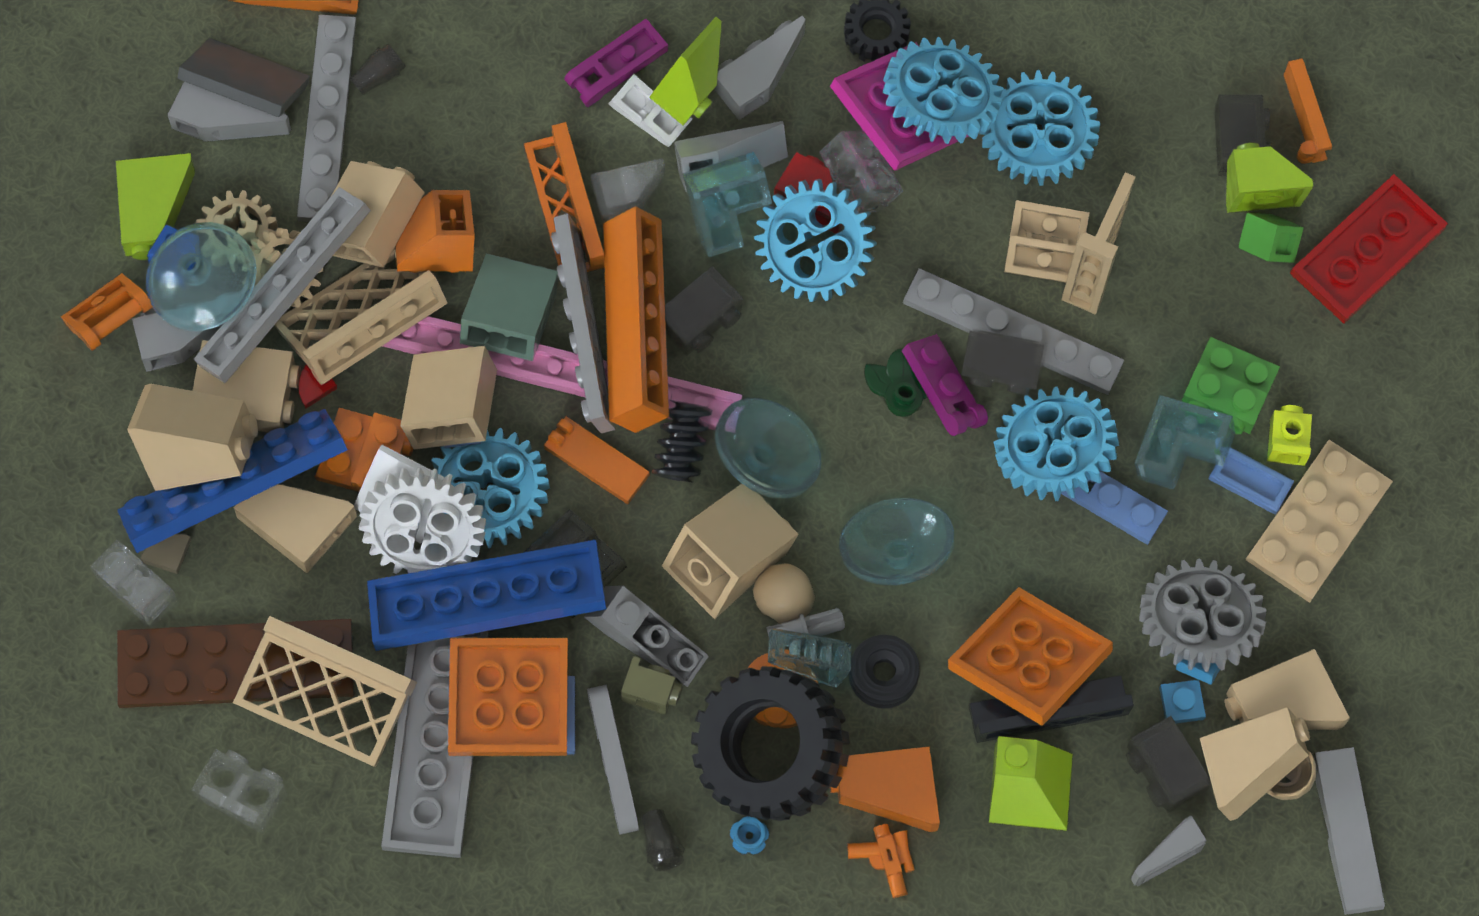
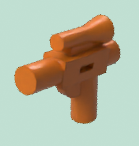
M883 824L873 828L876 842L847 843L848 859L869 858V862L874 869L885 870L893 898L908 894L901 865L904 866L906 873L914 871L915 868L908 847L907 830L891 834L889 825Z

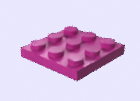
M898 50L835 77L830 85L831 89L894 171L958 142L956 137L952 136L949 144H945L941 135H937L936 139L931 142L929 132L924 131L920 136H916L917 127L915 125L904 128L903 124L906 118L904 116L898 118L892 116L896 106H886L889 95L882 92L886 83L883 81L891 58L896 57Z

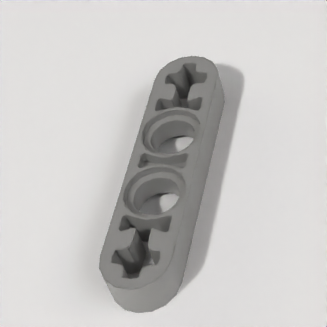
M607 685L588 688V699L597 739L600 742L602 761L609 782V792L619 835L639 831Z

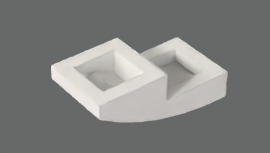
M633 74L608 104L662 144L669 147L693 118H690L684 126L649 98L653 90Z

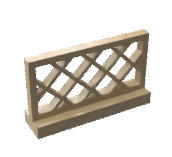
M1126 172L1096 236L1082 232L1075 249L1061 299L1095 315L1102 302L1119 247L1114 245V242L1118 236L1136 176Z
M395 247L386 264L396 258ZM364 263L315 294L311 300L307 299L301 303V307L293 308L281 316L274 326L308 365L317 381L323 385L446 305V298L436 277L429 270L412 273L397 271V269H384L385 265L380 267ZM404 279H414L402 287ZM370 280L367 289H353L354 285L359 281ZM380 280H394L392 288L377 289ZM374 299H383L371 307ZM339 300L336 309L322 310V306L328 301ZM363 300L360 309H346L348 301ZM299 320L307 321L304 330L288 329L289 326ZM317 320H331L329 328L315 329ZM342 320H351L339 328ZM310 340H320L308 348Z
M269 616L263 629L265 634L233 703L376 767L408 696L412 695L417 682ZM271 643L285 649L290 664L269 671L265 656ZM292 652L305 658L295 661ZM314 661L320 664L325 680L305 687L298 667ZM260 667H262L264 674L256 677ZM327 668H330L341 674L330 677ZM292 669L299 690L279 697L272 677ZM350 677L355 680L360 696L340 703L333 682ZM267 680L273 700L261 705L245 700L252 684ZM363 684L376 690L366 693ZM327 685L334 706L314 713L307 693ZM381 693L396 698L390 714L375 719L368 698ZM301 695L309 716L291 721L286 718L281 703ZM363 701L370 722L349 729L342 708ZM276 705L278 714L269 711L266 708ZM337 711L344 732L331 737L322 735L316 719ZM311 721L314 730L301 724ZM385 722V725L380 733L377 724ZM372 727L377 742L369 756L357 750L352 734ZM346 737L349 746L336 740Z

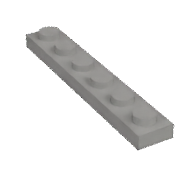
M319 15L297 212L298 221L310 222L329 200L340 181L356 17Z
M339 187L193 360L202 369L223 383H226L371 211L368 206Z
M567 213L554 217L556 232L551 233L554 249L557 254H560L562 265L557 266V272L562 286L566 287L568 298L563 299V306L568 320H572L574 332L569 333V339L573 352L578 354L580 363L579 366L575 367V373L579 386L584 388L586 400L581 401L583 415L587 423L592 422L600 433L615 430V424L609 421L608 386L580 231Z
M920 268L903 300V304L1106 395H1109L1124 363L1122 358Z

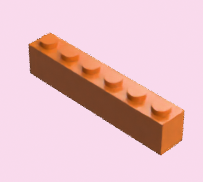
M635 206L603 223L609 421L637 433L668 418L669 402L662 220Z

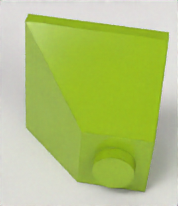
M717 17L709 23L681 54L649 97L683 126L692 115L699 119L712 104L708 96L717 86L722 23Z
M1258 143L1242 144L1237 149H1233L1227 160V213L1300 207L1313 188V179L1271 146L1259 147Z
M998 736L994 748L989 823L1067 831L1073 754L1039 740Z

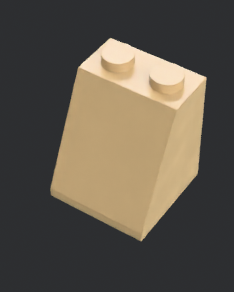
M148 384L144 386L127 430L155 491L241 476L245 463L250 457V449L254 438L258 435V424L255 416L249 413L244 400Z
M744 481L684 524L662 567L716 619L756 582L761 573L770 565H775L788 553L798 533L758 492Z

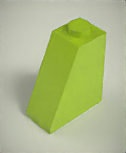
M191 153L116 161L121 244L126 256H132L137 260H147L149 250L165 225L174 228L195 175Z

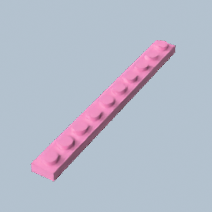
M427 316L383 345V347L410 354L462 349L473 346L460 344L461 324ZM539 344L533 361L487 350L497 368L498 376L585 397L584 388L579 386L575 373V367L580 365L578 354ZM603 360L604 369H605V375H606V380H607V386H608V376H607V374H608V368H607V361ZM668 377L669 408H673L676 405L670 400L706 406L713 410L712 415L700 417V419L710 425L709 429L733 435L742 402V395Z

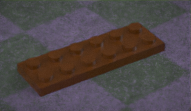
M351 619L285 622L353 653ZM266 623L117 630L118 707L133 708L233 703L265 634L263 629ZM271 643L265 656L269 671L290 664L285 649ZM292 652L295 661L305 658ZM314 661L298 667L305 687L325 680L320 664ZM260 667L256 677L264 674L262 667ZM327 668L330 677L341 674L330 668ZM292 669L272 677L279 697L299 690ZM346 677L333 682L338 697L354 696V682L352 678ZM267 680L252 684L245 700L249 702L273 700ZM327 685L307 693L309 699L332 698ZM300 695L290 700L302 699V696Z

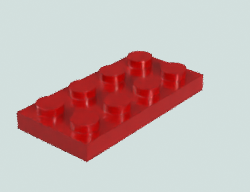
M1393 174L1292 268L1290 274L1345 324L1446 229L1448 223Z

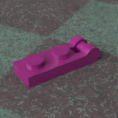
M644 19L571 69L566 74L564 80L571 89L576 88L579 91L581 101L586 107H590L633 74H636L668 52V44L651 23ZM595 73L599 80L591 84L587 78Z
M937 334L908 343L904 347L902 353L950 435L962 434L966 432L967 427L976 429L987 424L988 415L986 409L981 404L976 403Z

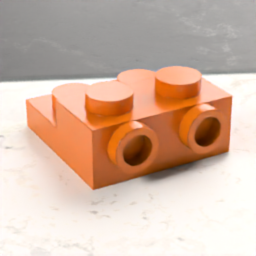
M339 407L334 425L342 436L348 450L320 463L315 478L318 481L359 492L381 445L403 456H411L413 447L400 426L401 420L375 412L372 417Z

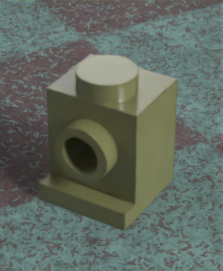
M633 656L621 690V701L666 715L669 705L676 707L683 684L675 682L676 677L671 676L669 670L657 665H648V668L642 667L641 658Z

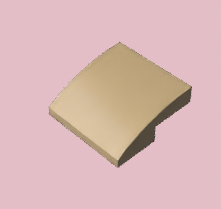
M1016 200L1004 272L1066 283L1077 243L1082 232L1087 231L1090 212Z

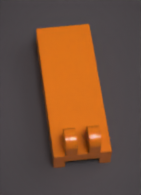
M1301 58L1289 61L1284 72V78L1305 139L1297 153V160L1303 164L1327 160L1325 151L1331 150L1332 144L1304 60Z
M567 416L558 422L556 430H552L544 444L545 450L627 505L650 476L648 470Z

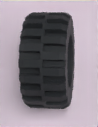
M762 666L760 670L748 668L741 670L739 673L740 677L738 678L727 677L720 682V686L723 688L720 692L711 690L704 700L709 704L706 711L698 710L694 720L701 724L699 733L692 732L691 744L698 746V754H693L692 759L694 767L703 770V774L700 775L699 779L704 788L713 790L712 797L720 804L729 806L731 811L764 820H790L792 815L801 817L810 813V806L813 804L822 805L829 798L826 790L829 787L837 788L842 777L836 775L840 765L847 767L849 755L842 753L843 745L850 744L849 732L842 730L841 724L846 719L842 710L834 707L835 699L828 691L819 687L820 684L812 679L776 667ZM770 707L783 708L790 712L797 722L800 732L799 752L795 762L785 774L773 781H762L753 777L744 764L741 752L742 737L747 725L758 713Z

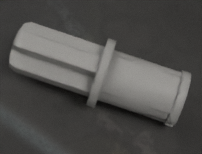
M835 608L807 617L799 614L800 618L766 627L772 649L775 651L779 648L804 641L810 644V639L843 630L845 622L841 610Z

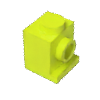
M1285 405L1281 407L1280 411L1274 410L1270 418L1268 462L1305 466L1311 454L1312 414H1304L1303 408L1296 405ZM1286 428L1297 429L1298 434L1292 435L1287 432Z

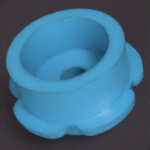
M747 816L733 824L730 830V838L733 839V847L739 853L746 854L750 852L751 854H758L766 846L765 840L769 838V831L767 826L757 818ZM747 833H752L753 838L747 839L745 835Z

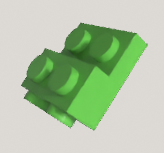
M1210 337L1180 404L1186 406L1187 412L1194 417L1206 419L1209 416L1222 422L1221 426L1231 433L1242 434V432L1250 434L1280 366Z

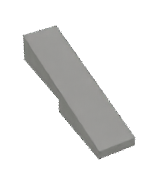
M1354 747L1315 752V781L1329 834L1328 846L1344 914L1383 910L1385 903Z

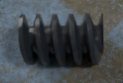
M670 400L676 404L675 407L669 408V417L673 420L671 423L660 425V428L669 433L670 436L658 439L657 441L658 444L667 449V452L655 454L654 457L662 462L664 467L652 469V474L667 479L693 483V481L689 480V477L699 476L701 470L691 463L702 461L704 455L695 450L694 447L705 446L707 442L697 432L708 431L710 426L702 421L700 417L712 415L713 410L702 405Z

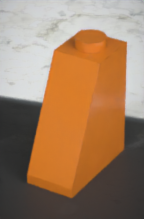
M930 747L849 755L847 767L839 766L836 775L842 777L837 788L829 787L830 793L838 792L839 804L928 832L938 831L940 820Z

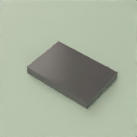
M209 38L179 67L177 78L273 116L280 117L306 89L310 76Z

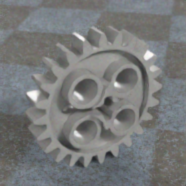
M1197 559L1195 567L1190 568L1188 563L1182 560L1179 571L1173 566L1168 565L1166 576L1157 572L1154 583H1147L1146 591L1142 595L1139 621L1144 622L1142 633L1150 635V647L1161 645V657L1167 656L1170 653L1174 654V665H1177L1184 659L1188 660L1189 670H1192L1197 662L1202 663L1205 672L1209 671L1211 663H1216L1222 671L1225 669L1227 659L1237 666L1239 665L1241 655L1249 658L1252 648L1259 646L1261 635H1263L1265 629V616L1267 612L1266 608L1262 607L1263 596L1254 595L1255 583L1243 585L1244 573L1235 577L1231 576L1232 566L1230 565L1225 567L1223 571L1217 570V561L1213 560L1209 568L1203 566L1201 559Z

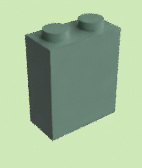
M486 253L461 318L460 344L473 347L485 346L489 351L533 361L556 297L558 272L542 266H535Z

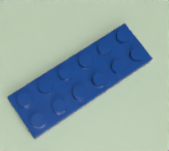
M326 409L319 412L312 411L303 415L298 422L284 429H274L268 432L263 439L253 443L250 449V457L245 463L241 476L159 490L146 496H137L127 501L124 507L117 511L136 553L348 449Z
M596 540L367 581L372 642L375 651L607 609Z

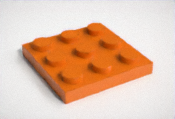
M1018 587L948 659V669L1043 726L1112 653L1113 642Z
M450 638L448 755L567 756L568 638Z

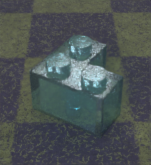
M751 152L683 173L697 234L708 257L744 247L737 214L772 204L766 174L755 153Z
M1160 395L1134 463L1138 479L1175 490L1187 456L1224 466L1236 433L1233 416Z

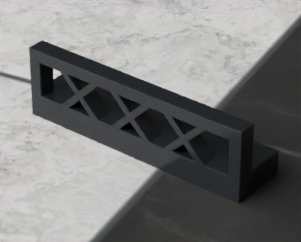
M1120 675L1083 682L1043 726L997 698L970 703L969 711L976 742L980 743L997 740L998 736L1013 737L1129 715L1134 704L1132 695L1125 694L1122 676Z

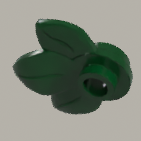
M899 348L891 354L887 361V366L866 364L864 377L869 389L874 394L885 398L888 409L894 415L907 417L918 411L923 399L928 397L902 353L903 348ZM899 393L907 394L910 398H904Z

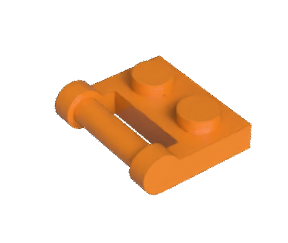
M121 273L65 313L61 318L68 328L93 351L101 345L100 341L139 312L146 313L154 305L139 286Z

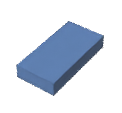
M1227 445L1208 478L1212 482L1275 515L1294 483V480Z

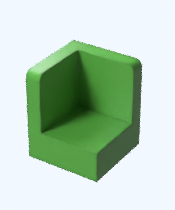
M1247 213L1239 248L1266 261L1295 263L1304 227L1273 214Z

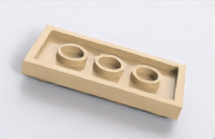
M1328 440L1251 550L1246 561L1310 603L1393 481L1339 445Z

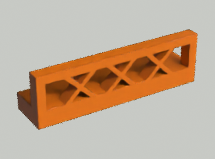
M564 122L552 125L551 137L524 143L551 243V233L556 232L554 217L558 216L562 210L576 219V225L579 228L582 240V248L585 250L588 261L585 263L587 272L605 268L603 248L567 124ZM555 146L558 158L551 169L536 161L535 150ZM559 165L561 166L563 176L555 172ZM539 170L547 174L543 182ZM552 177L566 184L567 192L560 202L547 196L545 193V187ZM569 198L571 201L572 208L565 205ZM549 204L556 207L553 214H551ZM553 246L557 264L562 265L560 254L556 253Z

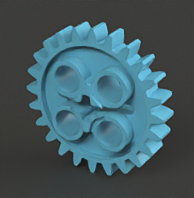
M937 37L934 45H931L926 38H922L920 46L911 41L906 50L899 48L896 57H892L883 78V81L886 83L882 92L889 95L886 106H896L892 116L894 118L902 116L906 118L903 124L904 128L915 125L917 127L916 136H920L926 131L929 132L931 142L936 139L937 135H941L945 144H949L952 136H955L960 143H963L966 135L975 140L979 131L987 132L990 123L995 122L1003 99L1000 98L1003 87L996 85L999 75L989 74L992 64H981L979 62L982 56L981 53L971 56L968 54L969 45H965L959 50L956 48L955 40L952 39L949 45L945 46L941 38Z
M1037 70L1033 80H1029L1025 72L1021 73V80L1018 84L1012 78H1007V90L1003 88L1000 95L1003 101L995 122L990 123L986 133L979 132L985 135L982 137V148H990L988 150V159L995 160L1000 158L997 167L998 171L1010 167V179H1014L1021 173L1024 174V184H1028L1031 177L1034 176L1037 177L1039 185L1043 186L1045 176H1050L1052 181L1058 184L1059 173L1062 172L1070 179L1073 176V166L1083 170L1085 166L1084 158L1092 159L1094 152L1092 147L1098 145L1099 136L1095 134L1100 129V122L1095 120L1098 109L1089 108L1092 99L1090 95L1080 98L1081 85H1077L1072 89L1068 88L1069 77H1065L1058 83L1055 82V72H1051L1046 80L1042 79L1040 70ZM1021 107L1028 110L1029 113L1018 115L1012 110ZM1055 107L1061 108L1065 113L1054 114L1050 109ZM1036 124H1041L1043 130H1038ZM1017 141H1024L1028 143L1030 146L1027 148H1018L1013 143ZM1053 141H1062L1066 143L1067 146L1063 148L1054 147L1051 143Z
M817 179L810 190L807 181L803 180L799 182V193L792 185L785 187L787 198L780 194H775L772 198L777 207L764 206L763 211L769 216V219H760L756 223L765 229L764 233L754 236L755 240L764 242V248L756 251V255L766 256L768 259L760 267L761 270L772 268L774 273L769 281L774 282L781 278L783 280L781 292L794 287L795 299H799L807 291L809 302H814L819 292H821L823 299L828 301L832 299V289L839 296H842L846 293L844 282L852 288L856 287L858 281L854 274L865 276L868 273L861 263L874 260V257L866 252V248L877 245L876 241L867 239V234L876 228L875 226L864 225L863 222L871 213L870 211L862 213L857 211L862 202L861 199L851 203L847 200L850 189L847 188L840 194H837L836 182H831L826 190H823L822 180ZM819 205L828 208L831 213V221L828 225H822L816 219L815 212ZM786 222L794 224L798 229V238L795 242H791L784 237L783 227ZM839 224L844 225L843 231L825 239L818 245H814L793 257L787 256L788 250L810 240L813 236H817ZM839 239L846 243L848 255L845 259L839 258L833 253L832 245L834 240ZM803 256H808L814 261L816 267L813 275H807L801 270L800 260Z
M1054 387L1051 396H1046L1044 391L1040 389L1038 390V399L1035 401L1028 395L1024 396L1026 406L1023 408L1016 404L1011 405L1014 417L1010 415L1002 416L1006 427L996 428L998 440L994 441L997 463L1001 467L1003 477L1005 479L1010 478L1014 489L1022 485L1026 496L1036 489L1039 500H1043L1048 492H1052L1055 501H1059L1062 491H1067L1071 499L1075 497V488L1080 487L1087 493L1089 492L1087 482L1092 480L1100 484L1102 480L1099 470L1110 472L1109 460L1117 459L1115 447L1119 446L1115 420L1111 419L1108 408L1102 409L1100 399L1097 398L1090 402L1088 392L1086 391L1076 398L1072 387L1067 390L1065 395H1060L1058 387ZM1048 420H1055V421L1052 422V423H1047V424L1044 423L1045 421H1048ZM1082 434H1088V435L1085 436V437H1080V438L1077 437V436L1082 435ZM1030 449H1036V450L1033 451V452L1025 453L1026 451H1028V450H1030ZM1068 463L1064 467H1057L1060 464Z
M502 428L496 431L495 436H489L487 430L486 441H482L481 444L458 446L453 449L441 446L444 459L433 457L431 460L438 474L443 477L449 474L452 475L451 485L454 487L463 483H454L456 480L464 481L466 484L464 495L476 494L474 505L483 506L481 517L486 519L484 539L488 548L492 547L493 539L499 537L503 545H507V534L512 533L518 539L522 538L519 527L523 525L533 529L534 525L530 516L542 517V508L538 504H546L549 501L547 493L544 492V490L550 488L548 478L544 477L548 473L546 465L539 464L541 461L539 451L530 453L532 448L529 440L518 445L519 439L516 432L511 434L508 439H504ZM471 461L482 463L481 467L475 471L464 469L465 465ZM508 469L519 471L516 476L511 478L501 476ZM487 483H493V485L487 487V490H481V488L487 486ZM520 491V493H519L518 495L512 494V493H515V492ZM506 503L510 505L509 509L505 512L496 513L492 511L498 504Z

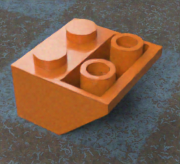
M432 190L421 198L395 245L397 271L412 273L428 270L450 273L473 271L475 233L470 190Z

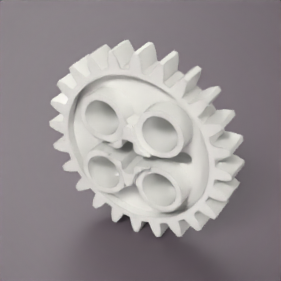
M417 467L415 476H410L408 471L403 468L401 469L399 479L388 473L385 483L375 482L373 492H367L365 502L362 505L359 530L365 531L362 542L372 543L370 555L382 554L381 566L387 565L390 562L394 563L393 573L395 574L399 573L403 568L407 569L408 573L469 563L472 557H478L480 546L483 545L486 533L484 532L486 519L481 517L483 506L474 505L476 494L464 495L466 486L464 482L455 487L451 485V474L447 475L443 480L438 479L437 469H433L430 476H424L421 467ZM428 498L432 503L421 549L416 550L414 543L424 500Z

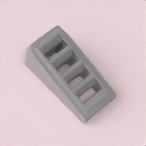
M1192 816L1185 818L1136 868L1131 877L1134 886H1140L1202 851L1206 844V838Z

